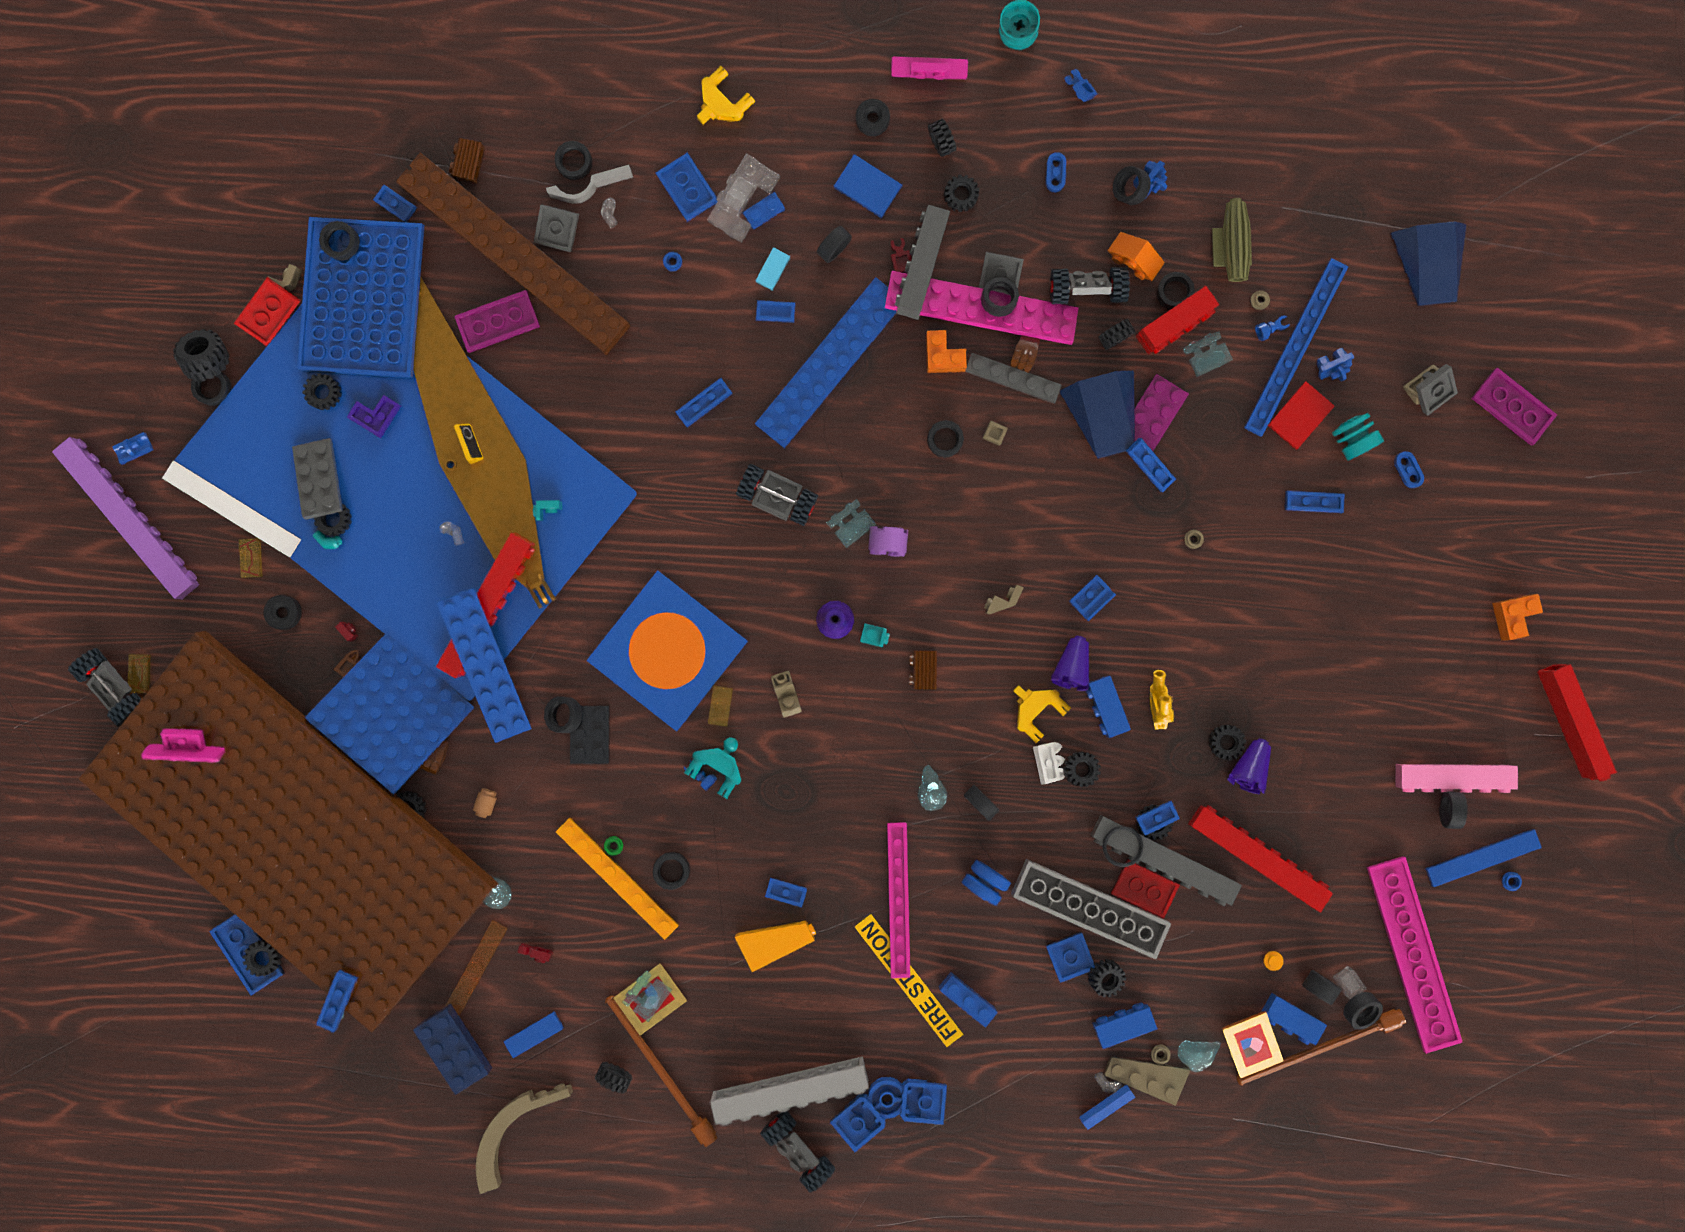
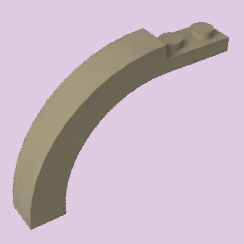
M565 1084L557 1085L553 1088L554 1090L549 1092L546 1090L540 1091L535 1094V1097L533 1091L529 1090L511 1100L498 1112L486 1129L477 1153L476 1177L480 1194L499 1188L502 1183L498 1166V1152L501 1139L507 1127L519 1116L532 1109L571 1096L573 1092L571 1084L566 1086Z

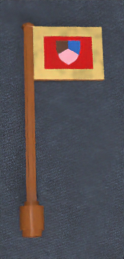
M659 963L616 996H608L605 1003H608L692 1121V1127L690 1128L700 1144L707 1147L718 1138L715 1129L706 1117H698L641 1037L644 1032L687 1001L663 965Z
M1392 1009L1382 1013L1381 1017L1368 1028L1354 1030L1284 1059L1280 1053L1265 1011L1222 1028L1239 1074L1237 1082L1240 1086H1243L1245 1083L1376 1031H1383L1386 1034L1403 1027V1024H1406V1020L1400 1009Z

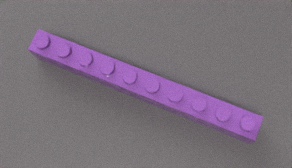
M72 437L66 439L52 453L173 598L182 600L199 586V583L196 581V575L183 566L185 565L184 561L179 556L173 554L171 545L166 541L163 542L159 537L161 535L160 532L148 524V518L142 512H138L135 508V502L123 494L124 490L118 483L113 482L110 478L112 477L110 472L98 464L100 462L99 459L87 451V445L81 439Z

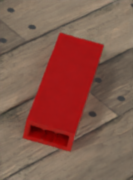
M1554 664L1537 671L1581 776L1599 781L1610 779V775L1617 773L1571 664Z

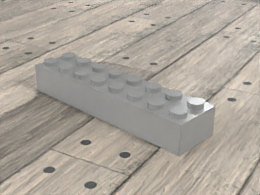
M1028 859L1025 860L1011 892V895L1018 900L1154 959L1157 958L1171 926V923L1166 919Z
M862 1056L713 1091L710 1102L715 1124L728 1125L737 1119L746 1121L754 1115L759 1114L760 1117L767 1116L771 1111L778 1110V1112H784L792 1106L801 1108L809 1105V1102L816 1101V1103H822L827 1101V1098L835 1097L839 1099L846 1097V1094L852 1092L854 1094H861L866 1091L865 1089H869L868 1076Z

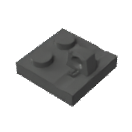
M541 204L533 243L572 252L579 213Z
M986 252L979 288L984 289L988 281L1000 277L1009 279L1018 288L1024 259ZM1000 288L992 290L1009 295L1007 291Z
M1445 364L1433 374L1428 371L1422 375L1424 381L1416 386L1422 412L1427 416L1458 394L1452 367L1448 364Z

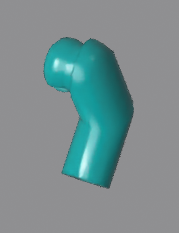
M319 530L313 534V537L324 549H336L342 544V539L339 536L326 537Z

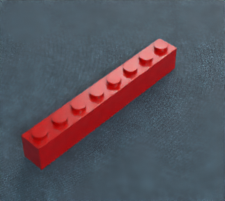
M516 532L510 533L477 592L490 626H493L496 622L498 610L505 606L507 602L505 598L508 592L511 593L514 590L517 576H521L524 572L526 560L531 559L535 552V549H533L535 543ZM451 639L436 667L456 679L465 676L466 672Z
M1200 805L1188 825L1321 913L1333 895L1328 890L1329 886L1320 880L1317 883L1312 879V874L1306 870L1299 871L1296 869L1298 865L1289 859L1286 861L1281 859V853L1273 848L1268 850L1264 847L1265 843L1256 837L1253 840L1248 836L1249 832L1242 827L1237 829L1232 826L1233 821L1229 818L1217 816L1216 813L1218 811L1207 805V807Z

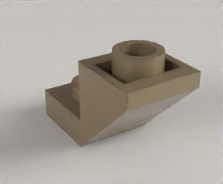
M289 264L288 268L283 272V281L269 278L289 292L296 288L302 270Z
M1015 585L1014 588L1010 587L1006 595L1009 598L1008 601L995 595L992 599L988 598L984 606L987 609L985 614L990 615L1015 606L1023 591V587Z
M786 671L771 676L783 717L802 712L790 672Z

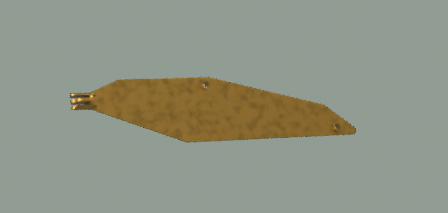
M420 276L421 290L419 292L413 370L439 464L494 560L498 557L512 532H516L535 543L533 556L531 559L526 560L524 564L526 568L521 576H517L516 580L529 590L540 609L542 604L536 596L535 590L538 591L545 605L549 604V601L541 589L542 586H544L552 601L556 600L544 579L536 522L533 516V502L526 459ZM470 424L472 426L483 455V460L473 464L466 460L454 425ZM453 462L454 467L448 468V464Z

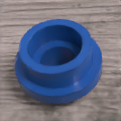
M669 252L664 256L663 264L667 270L677 271L682 266V258L676 252ZM671 259L676 260L674 265H671L669 262Z
M1507 872L1503 875L1502 885L1506 890L1516 891L1521 887L1522 879L1519 874ZM1510 878H1513L1512 884L1508 883Z

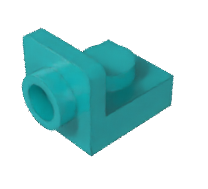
M536 501V505H533V516L536 517V520L543 521V510H545V513H557V510H562V501Z
M865 623L860 642L883 647V644L887 645L890 633H886V628Z

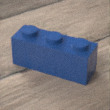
M1105 676L1089 682L1086 694L1094 703L1092 710L1095 717H1099L1101 721L1099 728L1102 735L1111 738L1130 731V725L1111 676Z
M952 972L947 975L939 986L940 992L985 1028L998 1013L992 1004Z
M1271 993L1261 1011L1266 1012L1271 1025L1275 1026L1276 1023L1281 1025L1282 1031L1289 1035L1295 1033L1299 1036L1298 1040L1307 1045L1309 1043L1317 1045L1327 1027L1321 1020Z
M1137 1003L1132 1006V1009L1126 1011L1125 1009L1118 1010L1110 1017H1099L1096 1019V1022L1092 1023L1103 1049L1157 1030L1150 1007L1143 1003Z

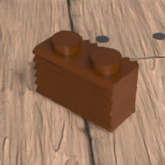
M459 138L458 143H455L453 148L455 159L454 162L450 163L449 172L455 180L477 184L485 150L481 142Z
M913 651V655H909V666H913V674H909V685H913V689L936 690L937 651Z

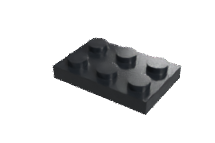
M581 706V723L575 731L570 733V764H609L610 706Z

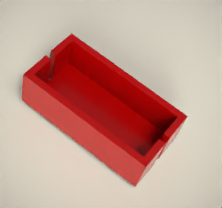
M1205 286L1144 327L1136 335V338L1148 355L1152 352L1157 354L1168 345V341L1172 344L1185 334L1183 331L1188 333L1200 324L1199 320L1203 323L1216 313L1215 308L1219 306V303L1208 287Z

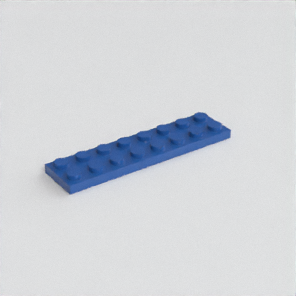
M474 587L436 601L494 742L497 743L532 729Z

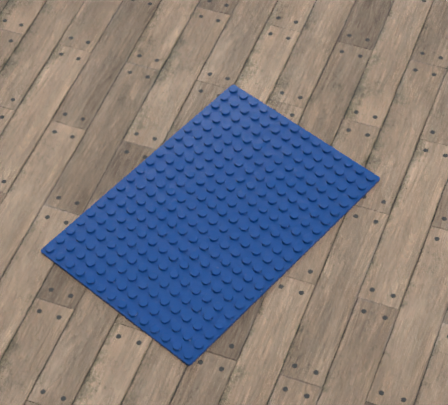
M301 304L174 461L301 539L290 557L384 634L387 633L451 688L470 701L475 697L467 675L465 674V676L455 679L436 667L451 640L436 601L473 587L477 594L495 560L439 464L414 370L413 378L297 370ZM467 356L526 459L533 505H536V501H562V510H557V513H545V510H543V521H538L535 517L544 579L554 597H556L634 500L637 492ZM326 374L339 383L338 386L341 387L339 393L342 395L338 397L340 401L335 403L336 406L334 408L330 407L329 410H320L309 405L308 401L304 399L305 394H303V390L305 388L303 385H307L308 382L306 380L308 378L312 379V375ZM326 385L317 387L315 391L317 398L324 399L328 396L329 389ZM385 395L401 405V408L382 438H379L347 418L356 401L374 410L382 396ZM328 438L333 442L341 503L350 510L349 513L352 515V518H350L352 522L349 524L350 528L345 530L344 534H339L342 544L336 549H324L313 537V534L318 531V527L314 524L315 520L313 518L307 520L302 518L292 446ZM453 462L448 464V468L454 467ZM338 512L326 515L327 525L332 527L339 523L340 515ZM515 580L516 586L511 593L508 592L505 598L507 600L505 606L498 610L496 614L497 620L490 628L504 660L551 603L552 600L544 586L541 589L547 597L549 604L545 605L538 591L535 590L534 592L542 604V608L539 609L529 590L518 580Z

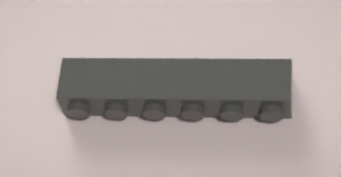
M928 205L926 212L922 211L919 222L923 224L921 228L917 227L914 238L918 239L917 244H912L909 254L913 256L912 261H907L904 272L908 274L906 278H902L900 289H903L901 295L897 294L895 306H898L897 314L919 319L950 211Z

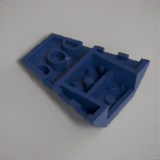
M1453 221L1417 225L1390 233L1392 240L1394 239L1397 246L1398 256L1402 259L1403 269L1408 275L1409 284L1418 306L1457 302L1467 224Z
M1134 371L1110 372L1078 381L1059 391L1097 459L1126 452L1135 442Z

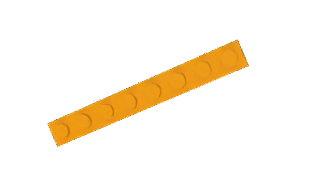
M571 818L556 831L664 940L679 926Z

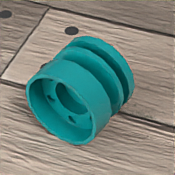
M1015 0L1004 7L1000 16L999 34L1002 42L1007 47L1014 50H1022L1035 42L1039 31L1040 15L1034 4L1027 0ZM1018 25L1022 26L1020 31L1016 30V28H1018Z
M1369 413L1354 416L1340 424L1332 432L1334 437L1341 433L1343 434V437L1338 439L1337 443L1347 441L1348 445L1342 449L1347 461L1384 442L1379 430L1370 433L1368 431L1374 424V421L1364 424L1363 421L1371 417Z

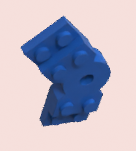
M881 1077L871 1084L868 1094L857 1095L845 1105V1108L830 1120V1123L854 1152L885 1128V1118H893L900 1114L902 1119L907 1122L943 1125L947 1084L927 1082V1080L906 1079L901 1084L895 1078ZM889 1094L892 1096V1099L889 1102H885L882 1100L883 1095Z

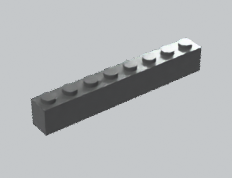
M1100 815L1090 836L1095 838L1093 842L1103 846V840L1107 833L1113 828L1122 825ZM1126 830L1114 832L1107 841V844L1112 846L1111 851L1119 855L1124 852L1129 855L1128 859L1130 860L1135 859L1139 852V841L1132 832ZM1140 835L1144 847L1143 853L1136 863L1142 861L1146 863V868L1154 872L1158 869L1164 872L1162 876L1172 881L1176 878L1181 881L1180 885L1191 889L1193 886L1198 889V894L1206 898L1211 895L1215 897L1214 901L1220 905L1225 906L1226 903L1231 906L1233 905L1242 886L1241 884Z

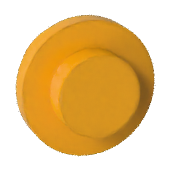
M1270 951L1264 956V965L1271 971L1279 970L1283 965V957L1276 951Z

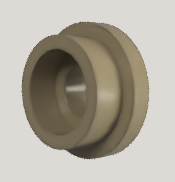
M1260 290L1252 294L1250 302L1253 308L1263 310L1269 305L1270 297L1265 291ZM1258 297L1263 298V303L1258 302Z
M1190 530L1184 537L1186 546L1191 549L1199 548L1204 541L1203 534L1198 530ZM1192 536H1195L1197 539L1195 543H1192L1190 540Z
M1156 1045L1152 1049L1151 1058L1155 1063L1162 1065L1170 1060L1171 1053L1165 1045ZM1159 1051H1163L1162 1057L1157 1056Z

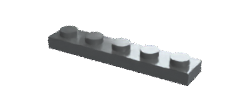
M974 353L971 354L965 370L967 373L1054 404L1061 388V384Z

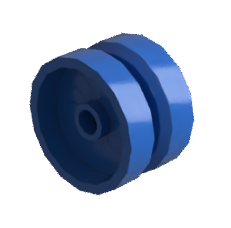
M976 859L971 869L979 877L966 874L961 883L981 899L997 906L1002 896L994 887L1001 891H1007L1011 882Z

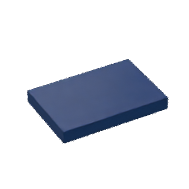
M688 152L656 172L657 177L687 222L719 202Z
M854 154L835 183L834 188L882 218L902 188V184Z

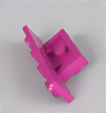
M892 57V77L934 78L937 80L967 79V59Z
M163 729L161 736L164 745L149 744L142 753V758L218 762L224 754L225 748L206 746L202 730Z

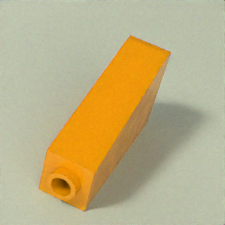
M800 921L740 932L736 934L735 939L751 971L754 972L815 941L814 935L816 931L812 924L808 925L807 921Z

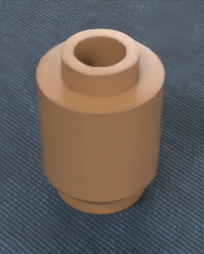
M482 788L481 792H478L473 807L476 816L486 818L487 815L491 816L497 800V793L495 791Z

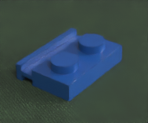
M1096 575L1069 602L1087 621H1090L1116 594Z

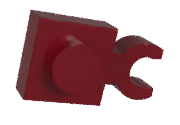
M901 238V246L899 247L894 245L893 240L891 241V249L895 252V254H891L894 271L904 273L907 261H912V258L909 255L910 250L904 251L905 240Z
M521 943L517 953L530 955V957L535 958L534 961L546 963V961L549 962L552 959L554 951Z

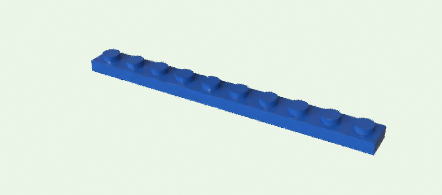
M1333 258L1328 261L1244 429L1260 437L1263 436L1348 266Z

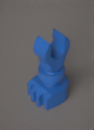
M1281 316L1275 322L1257 324L1255 332L1259 341L1267 340L1275 330H1285L1290 324L1283 326L1280 323L1287 316Z
M699 770L696 780L698 782L701 781L700 786L707 791L717 780V777L714 774L706 776L704 771Z

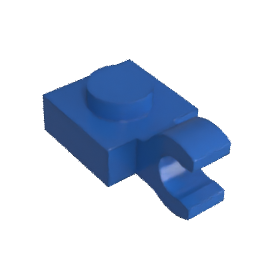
M1077 69L1071 71L1074 79L1070 75L1064 78L1067 84L1074 85L1072 88L1075 90L1077 97L1083 102L1093 99L1098 94L1089 81L1081 77Z

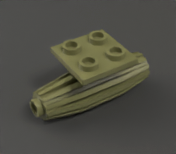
M1232 198L1230 202L1226 203L1223 228H1212L1213 267H1226L1228 281L1231 282L1248 280L1249 269L1252 265L1251 227L1246 202L1242 201L1241 198Z

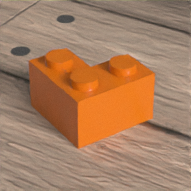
M1123 232L1119 233L1108 249L1115 263L1119 265L1122 263L1126 264L1134 270V275L1140 280L1147 279L1153 281L1165 263L1148 240Z
M946 330L926 332L927 373L965 372L967 368L966 349H947Z
M1531 594L1492 603L1501 641L1529 636L1525 617L1543 613L1539 594Z

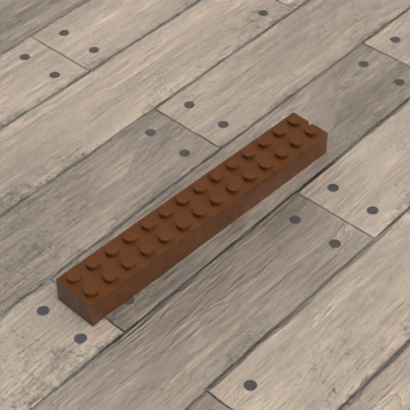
M421 152L409 165L412 169L410 171L406 169L397 179L396 183L605 355L611 351L630 328L628 321Z

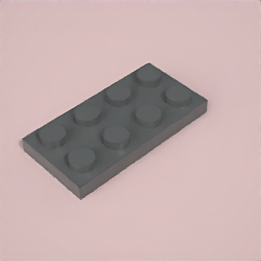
M328 438L292 446L302 518L307 520L342 512L332 440Z

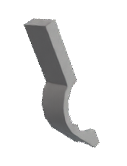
M626 165L591 175V182L588 187L575 195L560 191L556 185L548 187L546 190L550 198L572 204L582 203L590 199L597 187L632 178L633 174L630 166Z

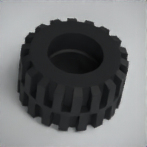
M194 330L192 333L185 334L186 336L181 337L179 342H176L174 345L176 348L173 349V356L184 375L189 379L193 378L195 381L199 379L201 381H205L208 378L212 379L214 378L213 376L221 374V371L226 369L225 365L229 364L228 359L230 356L219 335L212 330Z

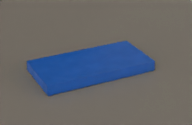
M235 914L209 931L250 995L255 994L285 974L280 965H278L279 968L263 977H256V974H249L250 970L246 971L247 965H243L245 959H242L243 955L246 954L244 951L249 948V945L261 941L263 938ZM259 951L256 954L258 964L266 965L269 962L267 952Z

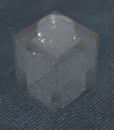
M1349 966L1333 976L1337 985L1349 999L1367 989L1354 969Z

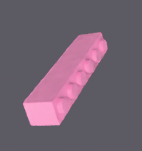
M1396 764V787L1401 788L1402 792H1414V789H1421V792H1434V789H1441V792H1453V789H1460V792L1471 793L1472 789H1479V792L1491 793V789H1498L1500 793H1511V789H1518V766Z

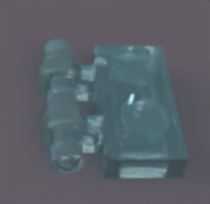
M1219 332L1209 333L1205 335V338L1197 342L1192 341L1183 348L1186 355L1191 352L1195 354V357L1191 358L1189 362L1197 377L1233 360L1225 343L1217 345L1216 341L1221 339ZM1209 345L1211 349L1202 353L1200 348Z
M857 499L851 504L850 502L846 504V508L838 514L832 515V519L826 522L830 528L836 524L840 527L835 532V535L846 548L867 533L871 526H876V523L865 509L861 513H857L855 509L861 505ZM851 514L853 519L844 524L842 520Z
M645 971L642 976L637 978V983L632 990H628L625 994L626 998L622 1003L629 1007L632 1001L637 1003L633 1011L649 1022L672 989L658 978L651 984L648 980L652 975ZM645 987L648 991L641 998L638 996V993Z

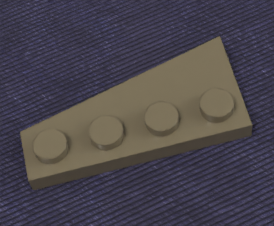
M1111 1056L1103 1074L1176 1106L1190 1069Z

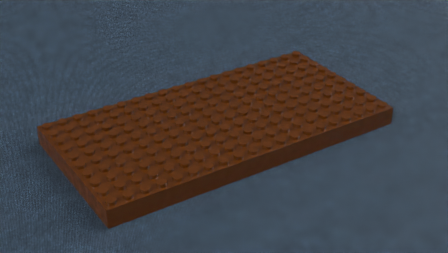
M207 631L194 633L79 778L82 783L326 994L329 993L336 973L339 970L357 977L345 1010L370 1032H373L380 1026L499 884L396 794L393 795L308 722L300 711ZM163 729L202 730L206 746L225 748V752L218 762L142 758V753L149 744L164 745L161 736Z

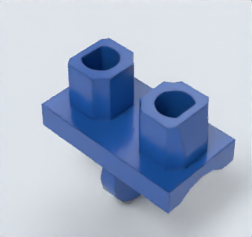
M1149 161L1145 165L1144 171L1149 174L1151 181L1148 195L1151 191L1156 193L1159 189L1162 191L1167 189V184L1165 183L1167 180L1166 170L1164 169L1165 163L1159 161L1158 164ZM1138 176L1133 181L1135 188L1138 186Z
M1340 348L1333 352L1334 361L1330 362L1327 356L1317 360L1316 364L1319 369L1318 376L1320 380L1331 376L1333 380L1338 378L1340 381H1344L1347 378L1346 373L1351 371L1349 367L1352 366L1354 355L1352 352L1347 354L1343 348Z
M145 432L112 446L117 454L119 463L122 465L154 450Z

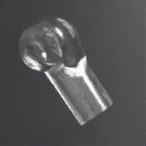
M607 198L601 209V215L610 228L618 224L613 216L616 201L613 198Z
M444 522L440 525V532L451 535L455 546L464 544L459 526L451 522Z
M1102 1072L1094 1076L1104 1092L1113 1094L1122 1088L1121 1082L1107 1081Z

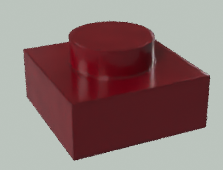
M340 622L335 626L347 641H354L359 637L355 633L357 631L356 628L349 622Z

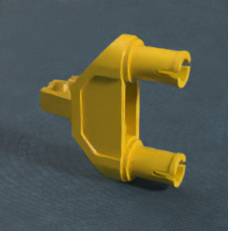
M719 66L710 77L702 79L704 104L701 106L703 110L697 115V119L702 124L706 123L710 118L712 120L716 118L717 120L739 121L743 118V113L755 103V100L746 93L736 104H732L717 89V85L728 76L727 71L723 70L722 66Z
M1156 670L1153 672L1154 678L1153 684L1150 687L1149 698L1154 727L1159 730L1166 729L1168 722H1173L1174 712L1171 708L1172 697L1168 695V689L1165 685L1166 674L1162 670Z
M1018 685L1013 690L1019 697L1017 700L1019 703L1017 729L1025 732L1035 743L1039 741L1035 734L1039 738H1042L1044 734L1032 724V720L1048 704H1051L1062 716L1071 709L1059 696L1060 694L1057 689L1031 691L1028 689L1025 692Z

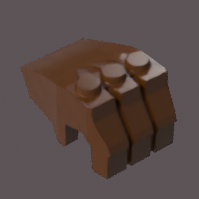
M1022 335L1013 352L1010 366L1029 373L1038 353L1040 339Z
M444 740L419 768L434 775L438 774L442 762L446 759L449 742Z

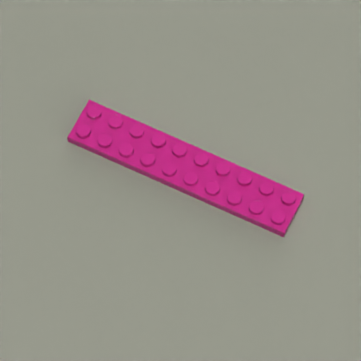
M891 271L885 303L886 309L897 311L898 306H895L897 294H902L903 289H900L902 278L907 277L906 273ZM930 278L920 313L921 316L1072 345L1074 342L1078 307L1052 304V302L1019 296L1017 305L1010 314L997 317L989 314L983 308L981 303L982 288ZM992 290L989 292V299L995 305L1006 306L1011 301V296Z
M1402 856L1367 867L1423 1052L1427 1054L1463 1043L1406 857Z

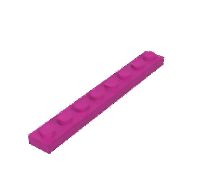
M894 822L887 823L891 978H910L907 823Z

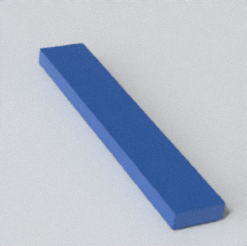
M1531 829L1427 867L1425 870L1431 886L1436 887L1542 847L1536 831Z

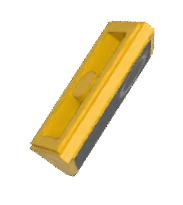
M470 424L454 425L466 460L470 464L483 460V455L472 426Z

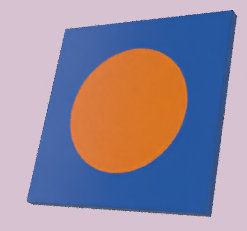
M657 570L586 661L677 732L748 641Z

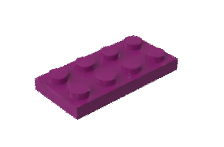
M527 290L454 316L468 353L540 327Z
M1495 368L1471 398L1531 446L1537 442L1557 416L1555 412L1499 368Z
M1156 374L1134 408L1135 441L1138 438H1142L1150 449L1154 451L1189 394Z

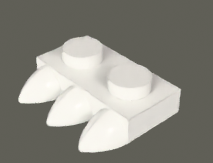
M1052 742L1033 747L1041 785L1059 781L1065 777L1064 773L1066 772L1063 768H1058L1063 764L1065 758L1055 755L1062 748V745Z

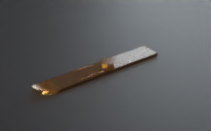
M492 920L446 1004L447 1006L451 1003L459 1016L508 929Z

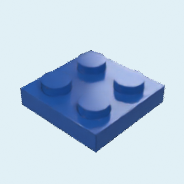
M1082 932L1045 945L1060 983L1090 972L1091 967L1095 968Z

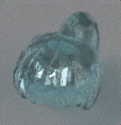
M926 766L922 773V783L919 786L917 798L926 810H940L947 802V790L938 779V774L930 766Z
M493 878L499 884L484 903L492 909H503L512 898L511 887L504 880Z
M1186 1040L1180 1044L1177 1054L1182 1063L1188 1066L1192 1072H1201L1212 1064L1221 1043L1219 1041L1210 1043Z

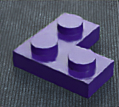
M385 395L382 396L374 410L356 401L347 418L382 438L401 405Z

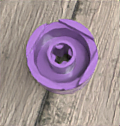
M871 526L868 546L870 554L886 555V552H888V556H905V553H907L908 530L892 527H883L881 529L877 528V526Z

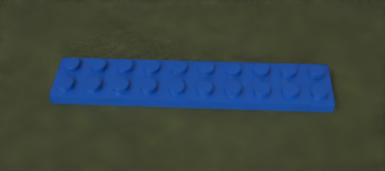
M874 278L755 423L759 429L784 449L896 314V310L885 308L888 287L878 278Z

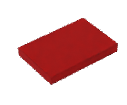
M267 277L234 324L265 346H268L301 300Z
M1305 381L1269 422L1268 426L1297 450L1334 408V405Z
M1135 863L1129 867L1122 868L1111 894L1164 919L1180 884Z

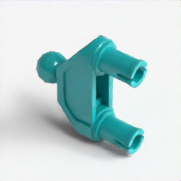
M729 737L724 741L723 751L719 748L693 752V760L684 772L689 776L693 770L690 777L695 779L702 765L707 764L722 773L726 779L717 793L728 799L735 785L741 782L735 758L729 755L738 748V742L733 737Z

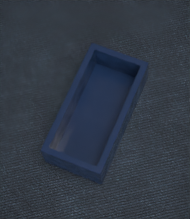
M451 1003L420 1022L413 1029L455 1095L485 1077L491 1071L492 1066Z

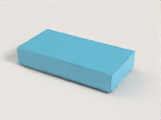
M773 247L756 279V283L773 291L790 256Z

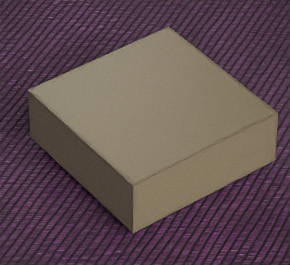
M990 421L982 439L1000 446L1008 428Z

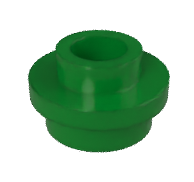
M611 836L605 841L604 849L609 855H618L623 850V842L619 837ZM612 842L617 844L616 849L611 848Z

